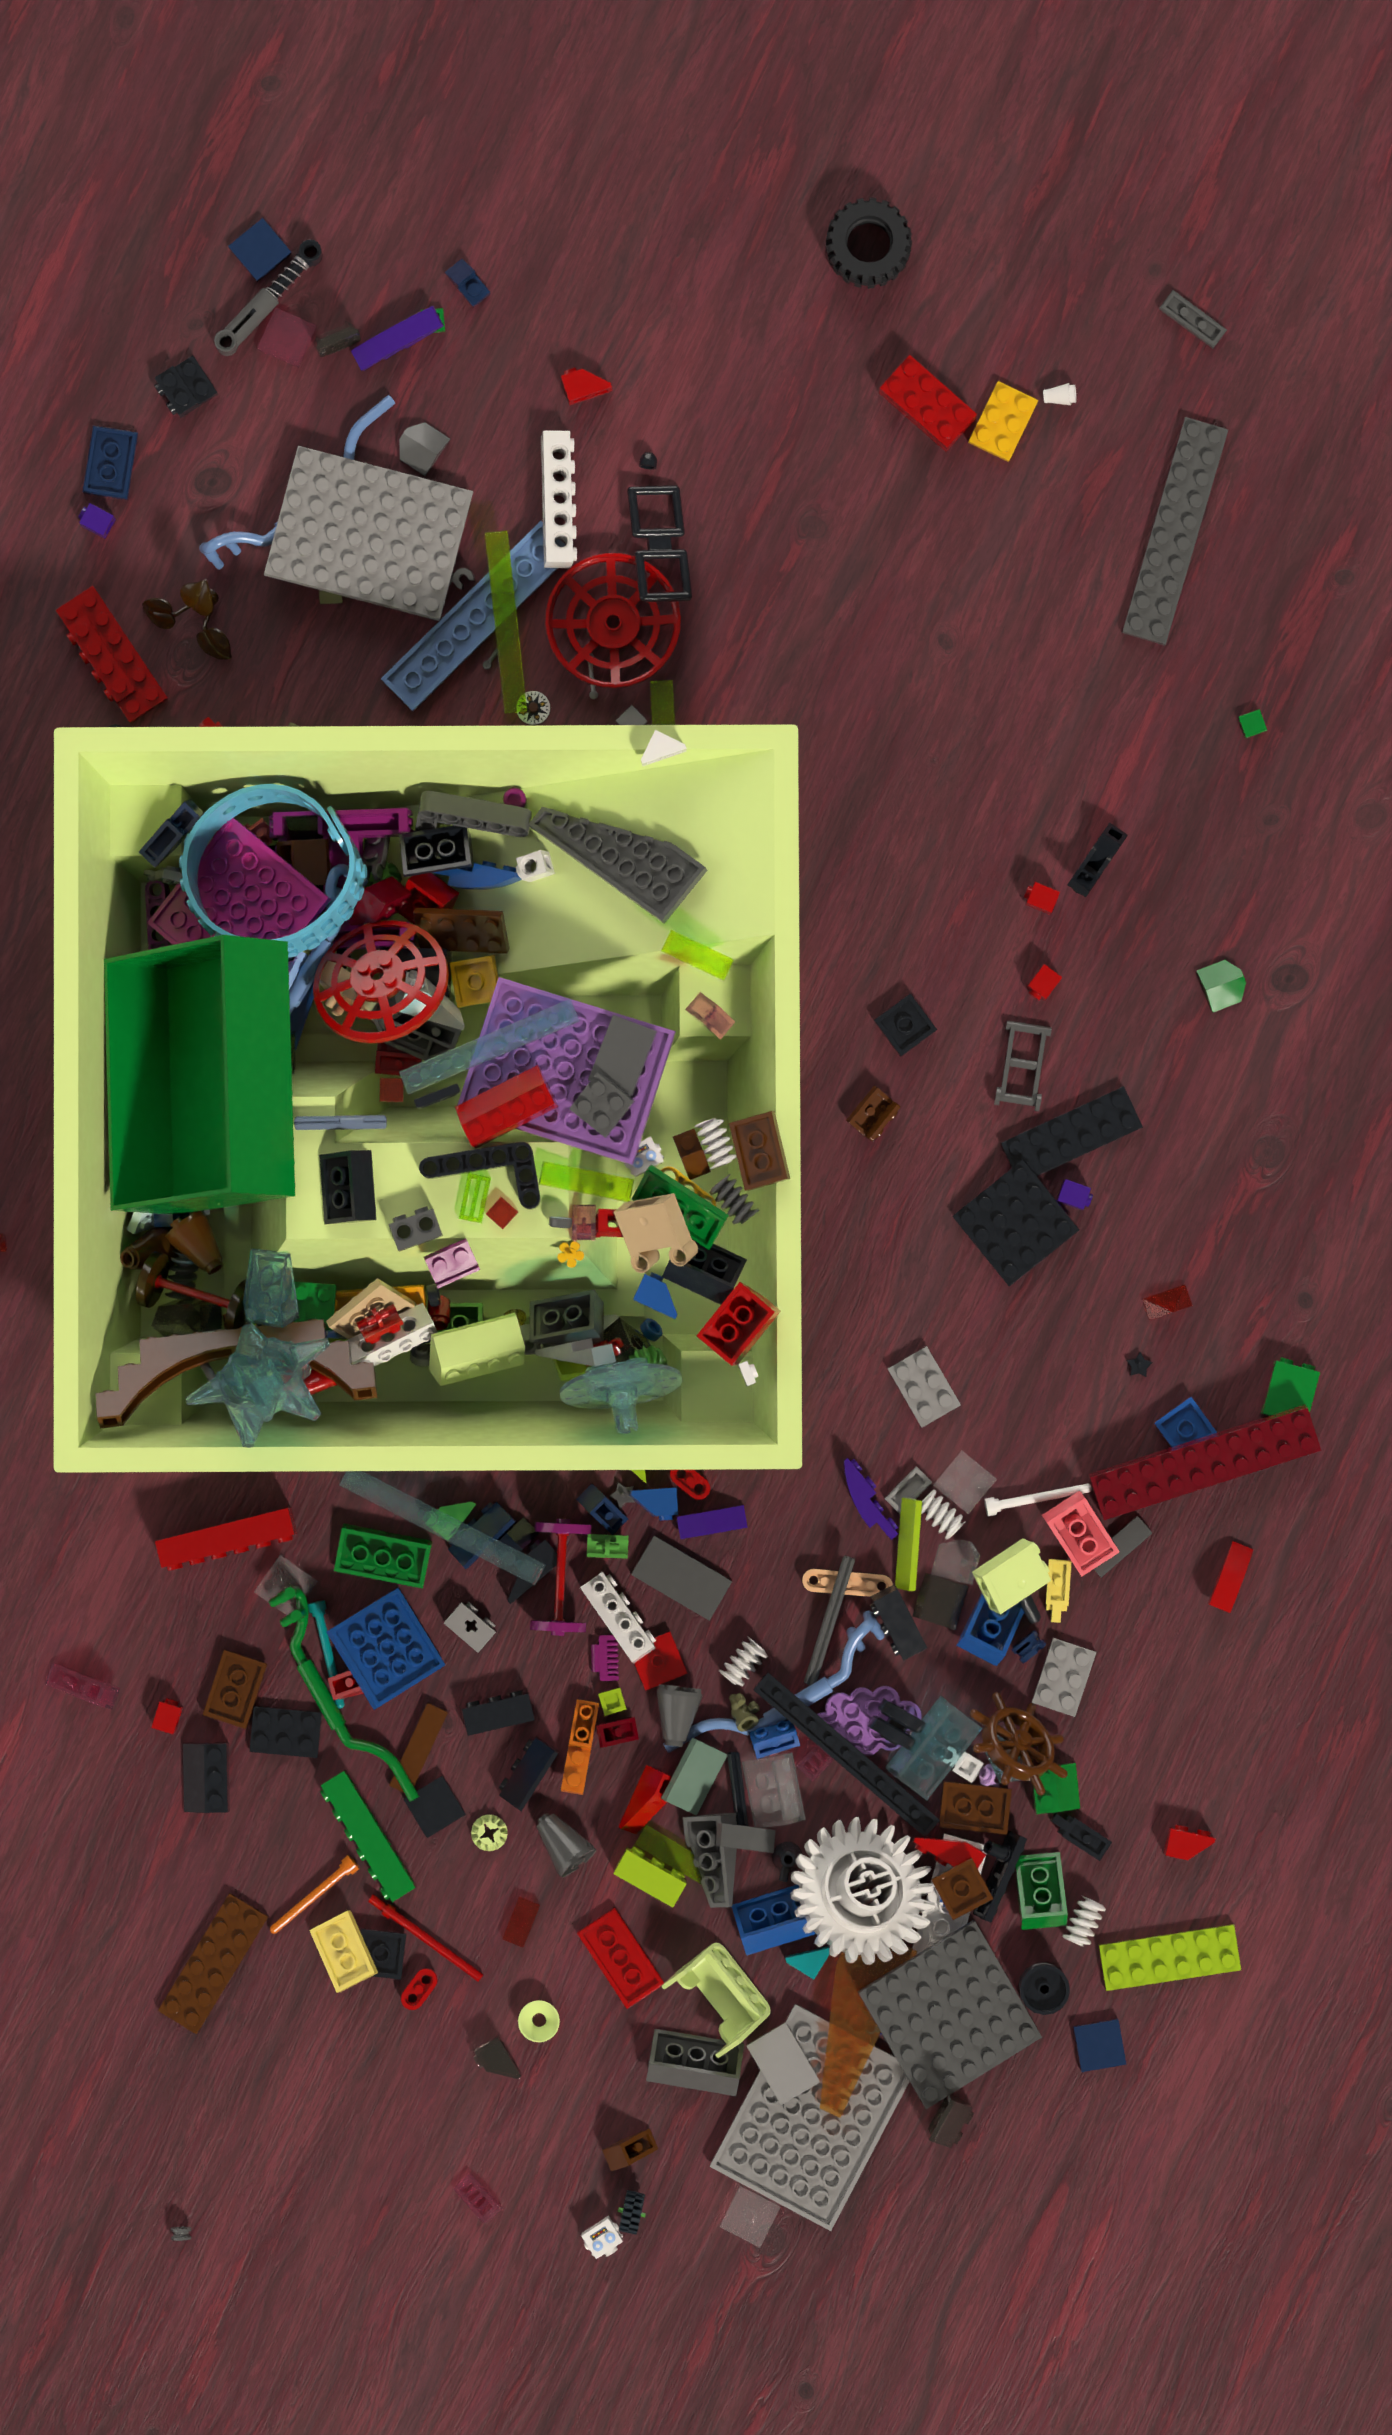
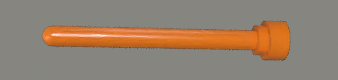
M350 1855L342 1859V1863L339 1865L340 1868L270 1927V1932L272 1934L279 1932L343 1876H348L358 1871L360 1867Z

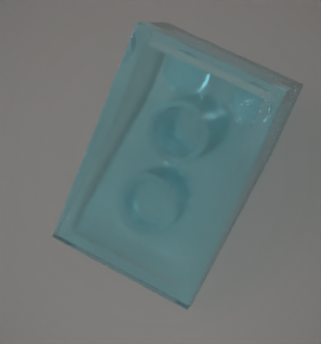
M254 1248L250 1250L243 1298L246 1323L284 1328L299 1318L290 1253Z

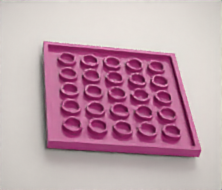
M232 818L220 828L206 846L200 860L198 889L203 907L209 919L215 925L236 936L269 940L289 936L313 923L331 901V898L236 818ZM177 884L147 923L172 945L214 937L215 934L210 936L197 921L200 918L197 919L195 914L189 909L186 902L189 898L186 891L183 892L181 884Z

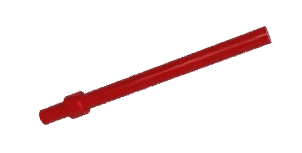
M374 1894L368 1900L369 1903L382 1911L381 1914L387 1919H393L479 1982L484 1975L397 1912L396 1907L392 1904H386Z

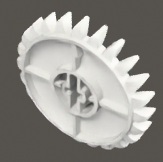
M855 1817L850 1822L847 1833L842 1821L838 1820L832 1826V1838L823 1827L817 1833V1841L820 1846L812 1839H809L805 1843L804 1848L810 1857L799 1854L796 1858L797 1866L803 1871H794L791 1874V1881L799 1885L798 1889H794L790 1893L791 1899L800 1901L801 1904L794 1911L795 1915L799 1918H806L807 1923L802 1928L804 1932L811 1933L814 1931L817 1934L815 1944L818 1947L823 1946L825 1943L830 1945L829 1953L833 1957H836L842 1951L845 1952L846 1961L849 1963L855 1962L858 1955H861L862 1961L867 1965H871L875 1962V1954L883 1962L890 1961L892 1954L889 1948L899 1955L904 1954L908 1951V1947L902 1939L909 1943H916L921 1939V1936L912 1927L923 1929L931 1922L918 1914L929 1912L935 1907V1903L921 1899V1896H925L935 1889L934 1884H920L919 1881L932 1869L930 1866L914 1868L913 1864L920 1858L922 1852L916 1850L907 1855L903 1852L910 1840L908 1835L898 1840L895 1844L891 1842L895 1829L893 1825H890L879 1836L876 1835L877 1819L870 1821L864 1832H861L859 1817ZM850 1877H851V1880L855 1879V1880H854L853 1882H851V1883H849V1878H850ZM877 1885V1886H876L875 1888H873L871 1891H869V1889H866V1890H863V1891H860V1892H857V1893L852 1894V1893H853L854 1891H856L859 1887H860V1890H862V1889H865V1888H868V1887Z

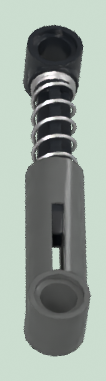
M309 239L302 242L299 251L294 257V261H291L289 267L284 268L285 271L282 274H278L279 278L276 281H272L270 287L262 288L223 330L216 334L214 342L220 354L223 356L233 355L237 351L238 346L279 304L278 297H282V293L288 290V286L291 283H295L294 280L298 276L301 277L300 274L304 270L321 262L323 253L317 241ZM314 248L317 250V254L314 257L305 256L306 250ZM224 338L232 340L231 346L227 348L222 347L220 344Z

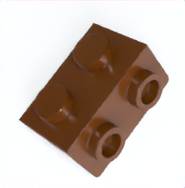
M873 1086L846 1121L864 1137L873 1141L882 1134L886 1124L896 1117L900 1105L891 1100L878 1087Z

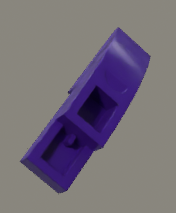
M846 1458L844 1460L846 1483L857 1511L869 1528L877 1523L892 1540L898 1535L895 1530L899 1527L890 1517L886 1520L881 1514L884 1509L876 1499L873 1502L870 1500L876 1494L874 1489L877 1486L869 1476L864 1478L859 1471L862 1468L855 1459L850 1461Z

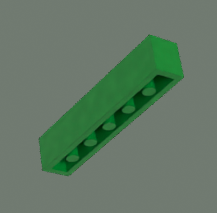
M346 1770L321 1785L323 1788L320 1791L326 1802L331 1801L335 1808L332 1810L338 1822L342 1820L345 1824L346 1829H344L346 1836L350 1841L354 1840L359 1847L356 1849V1852L362 1861L367 1860L370 1865L368 1871L374 1881L378 1879L382 1887L379 1889L386 1900L390 1898L394 1902L417 1887Z

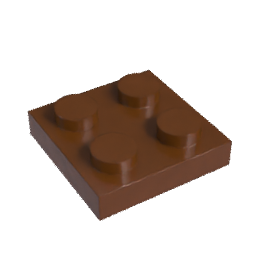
M972 1858L931 1879L952 1920L993 1899Z

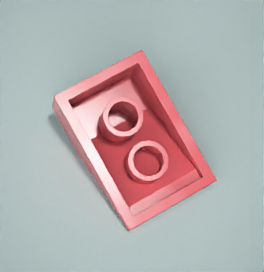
M1080 1491L1042 1514V1517L1081 1577L1119 1553L1118 1548Z

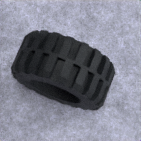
M863 198L856 200V203L852 204L849 202L844 205V209L837 211L834 219L829 224L825 246L829 264L833 266V271L837 276L841 275L843 277V281L855 283L854 286L861 288V285H865L870 289L879 284L880 286L887 285L889 280H895L898 274L904 270L911 252L912 233L907 225V219L899 214L900 210L897 207H890L889 202L885 200L881 203L876 201V198H870L869 201H864ZM863 224L879 226L889 236L890 248L883 259L876 262H863L856 259L850 253L847 245L851 231Z

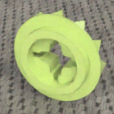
M495 1815L481 1816L474 1822L471 1830L473 1842L479 1849L485 1851H494L502 1847L508 1835L505 1822ZM484 1824H486L487 1827H489V1829L498 1828V1830H496V1832L493 1834V1839L495 1842H493L492 1839H490L489 1837L481 1838V1836L486 1832Z

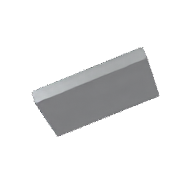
M786 2022L746 2045L780 2105L820 2083L819 2078Z

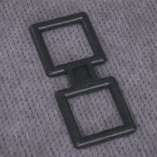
M676 485L629 487L627 494L632 535L634 538H646L648 550H638L635 552L640 600L642 602L690 601L692 599L687 551L685 549H672L671 537H682L685 534L680 488ZM637 495H671L675 528L641 529ZM679 558L683 592L648 593L644 559Z

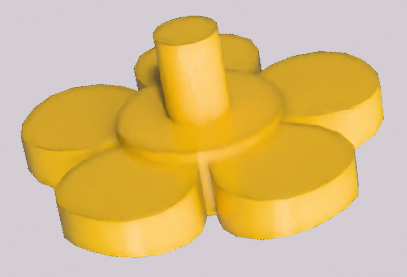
M572 1241L570 1247L567 1242L560 1244L559 1249L562 1252L557 1256L558 1261L564 1263L567 1260L568 1267H575L577 1264L576 1260L581 1261L584 1258V1252L577 1251L580 1248V1244L577 1241Z

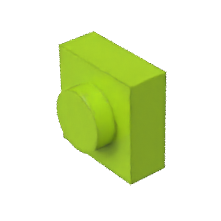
M620 1687L598 1694L605 1716L626 1710Z

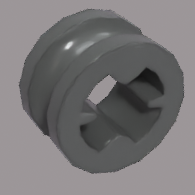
M180 2226L171 2228L173 2232L171 2240L184 2241L192 2239V2236L189 2235L191 2227Z

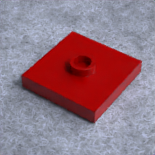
M670 1631L655 1637L656 1641L653 1644L656 1648L634 1663L645 1691L688 1674Z

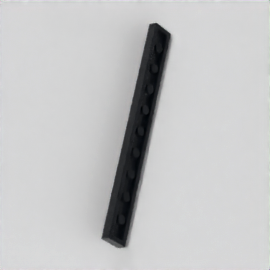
M767 1672L753 1688L757 1694L924 1837L940 1821L939 1818L770 1673Z

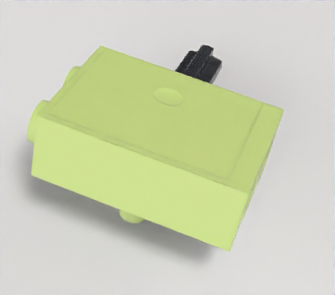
M1022 1538L972 1571L990 1610L1002 1614L1019 1602L1031 1624L1039 1622L1041 1618L1031 1594L1051 1581L1048 1574L1049 1568L1039 1556L1040 1549L1034 1542Z

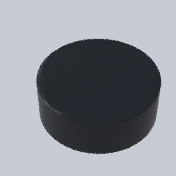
M435 1283L428 1284L427 1293L431 1307L440 1306L439 1289Z

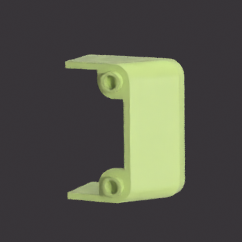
M713 1943L662 1985L663 1989H666L676 1981L685 1989H692L697 1985L724 2020L719 2026V2033L726 2045L715 2054L717 2058L739 2045L770 2015L768 2002L720 1943Z

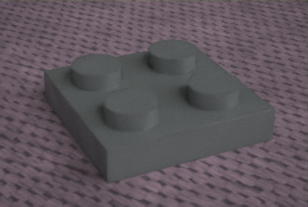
M597 1072L569 1109L607 1138L635 1100L603 1074Z

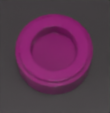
M510 788L505 792L503 802L507 805L524 808L526 796L521 789Z

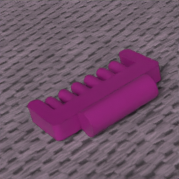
M600 1635L599 1644L591 1645L592 1672H599L600 1681H618L619 1677L617 1675L608 1676V1674H618L619 1671L608 1669H617L619 1665L608 1663H618L619 1660L617 1658L607 1659V1657L619 1656L618 1653H607L617 1652L619 1650L618 1647L607 1646H617L618 1642L607 1641L616 1640L613 1635Z

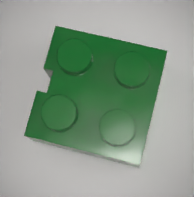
M290 1281L288 1301L291 1302V1309L287 1310V1322L324 1319L326 1332H332L333 1330L329 1328L326 1321L335 1312L336 1285Z

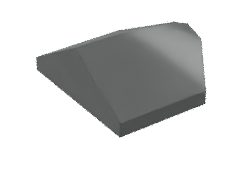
M425 422L408 427L399 439L400 460L426 477L450 441V438Z

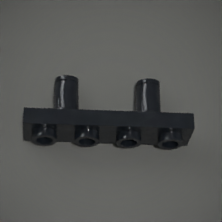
M1008 1830L1002 1845L990 1840L985 1843L983 1851L996 1857L985 1883L993 1899L974 1909L973 1914L990 1923L992 1922L1002 1896L1006 1892L1011 1875L1015 1871L1018 1859L1025 1848L1027 1838Z

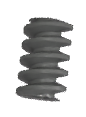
M729 1174L712 1187L709 1193L711 1195L718 1193L715 1201H724L721 1206L722 1210L730 1208L727 1214L729 1217L735 1215L732 1221L733 1224H743L760 1210L758 1208L751 1210L754 1202L745 1203L748 1194L739 1195L742 1187L734 1188L733 1186L737 1180H728L731 1175Z
M173 1249L172 1252L178 1254V1257L171 1258V1261L177 1263V1266H170L169 1269L174 1271L175 1275H168V1278L174 1282L195 1288L196 1284L193 1281L197 1279V1274L194 1272L198 1271L199 1267L178 1249ZM175 1291L165 1293L166 1296L175 1299L192 1298Z

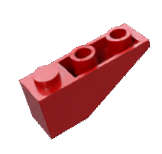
M646 1765L619 1824V1828L637 1834L667 1803L661 1797L672 1776Z
M914 1837L913 1839L917 1850L924 1854H927L928 1851L936 1856L934 1860L945 1867L947 1864L955 1867L972 1858L978 1869L986 1856L984 1852L966 1841Z

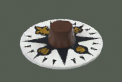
M529 691L519 698L516 705L517 714L527 724H540L550 713V703L544 694L537 691Z

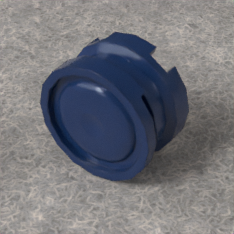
M1036 1630L1029 1633L1011 1649L1014 1654L1019 1655V1660L1022 1664L1031 1659L1047 1644L1043 1639H1039V1634Z

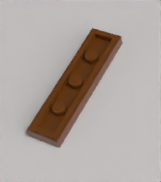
M427 1703L400 1761L413 1786L448 1714L447 1711L430 1703ZM394 1775L389 1786L404 1792Z

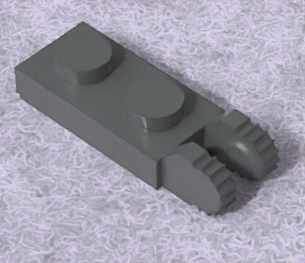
M390 837L365 839L362 862L367 866L368 881L371 872L376 881L381 880L386 866Z

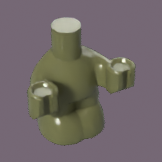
M741 1693L732 1694L729 1697L731 1715L736 1720L737 1729L745 1732L754 1728L759 1723V1720L752 1713L759 1711L758 1704L752 1701L747 1706L745 1704L746 1699Z

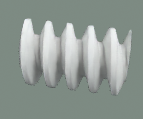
M713 1118L695 1125V1128H702L697 1133L698 1136L706 1137L701 1141V1145H709L704 1150V1154H712L707 1159L708 1163H715L710 1170L726 1165L737 1157L736 1154L728 1153L733 1149V1146L725 1145L730 1140V1137H722V1134L727 1131L726 1128H719V1125L724 1122L723 1119Z
M934 1489L922 1500L921 1514L927 1512L926 1521L934 1519L933 1527L940 1524L938 1532L947 1531L945 1536L947 1540L965 1522L960 1523L963 1518L961 1514L954 1517L955 1508L947 1510L949 1502L941 1505L942 1496L934 1498L936 1494Z
M748 1637L750 1644L744 1641L741 1643L745 1649L744 1651L736 1649L739 1657L730 1656L733 1664L724 1663L727 1671L719 1670L734 1685L743 1686L744 1682L741 1678H750L747 1670L756 1671L753 1663L762 1664L759 1656L768 1657L765 1650L750 1637Z
M1084 1896L1082 1897L1085 1901L1077 1902L1082 1909H1074L1073 1911L1078 1918H1070L1074 1927H1066L1071 1934H1063L1062 1936L1080 1946L1091 1944L1087 1936H1094L1095 1933L1090 1928H1098L1099 1925L1094 1919L1101 1920L1102 1916L1098 1911L1106 1910L1102 1904Z

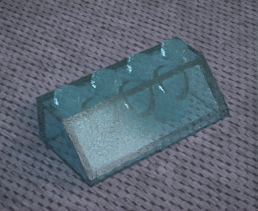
M942 1696L938 1698L922 1719V1721L926 1722L922 1732L911 1733L916 1739L912 1750L909 1751L901 1746L885 1767L925 1800L929 1799L983 1729Z

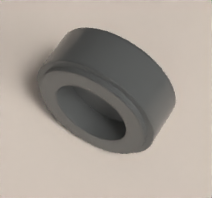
M551 1216L549 1217V1225L556 1228H571L572 1218Z

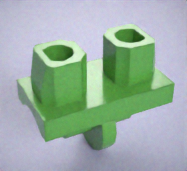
M588 1534L587 1557L628 1559L629 1536Z

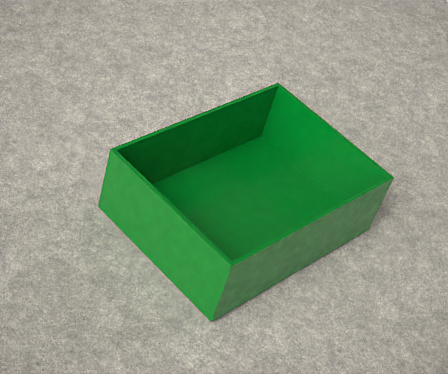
M220 935L104 959L111 1211L175 1215L294 1197L295 1160L288 941Z

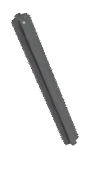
M843 1556L804 1679V1683L808 1685L817 1682L855 1562L853 1557Z

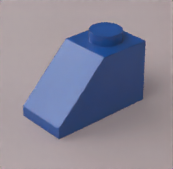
M653 1272L649 1276L645 1274L633 1300L676 1319L677 1312L667 1285L662 1282L663 1277Z
M676 1488L628 1491L629 1496L649 1514L659 1516V1521L673 1520L672 1515H678Z

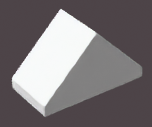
M655 730L641 758L642 767L687 752L685 744Z

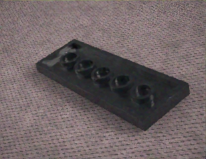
M1123 1086L1000 1144L1012 1168L1024 1159L1036 1176H1039L1139 1130L1143 1126Z

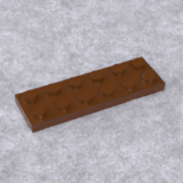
M229 1893L158 2011L197 2035L269 1916Z

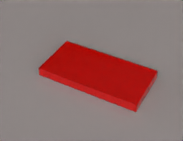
M615 1907L577 1932L626 2009L664 1984L659 1973Z

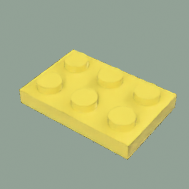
M351 1910L309 1930L337 1993L378 1973Z

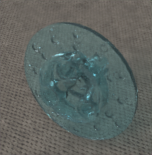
M633 1358L626 1362L592 1366L585 1370V1374L566 1382L560 1388V1398L564 1403L580 1408H613L617 1433L627 1434L631 1433L630 1428H633L635 1431L638 1430L636 1404L648 1402L673 1392L681 1385L682 1374L678 1369L671 1366L650 1364L646 1358Z

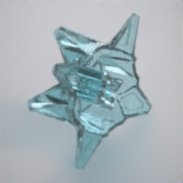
M252 1323L242 1326L236 1351L229 1356L228 1363L221 1371H217L215 1378L187 1396L186 1403L187 1405L224 1403L243 1447L247 1448L254 1447L263 1423L271 1421L273 1415L281 1410L316 1421L321 1412L303 1379L311 1374V1367L308 1363L330 1346L329 1340L324 1338L294 1344L291 1341H281L275 1337L267 1338Z

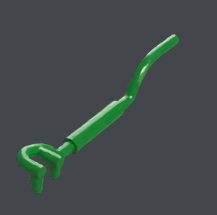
M295 1585L277 1593L276 1596L269 1600L271 1607L283 1604L293 1597L296 1601L297 1609L282 1618L280 1624L282 1627H286L297 1622L290 1640V1650L298 1664L296 1667L331 1730L336 1731L339 1739L346 1747L369 1752L381 1758L392 1770L409 1802L418 1798L419 1795L403 1766L389 1750L374 1742L355 1739L350 1735L344 1724L346 1720L333 1700L312 1660H308L303 1652L301 1643L306 1632L309 1617L305 1593L300 1587Z

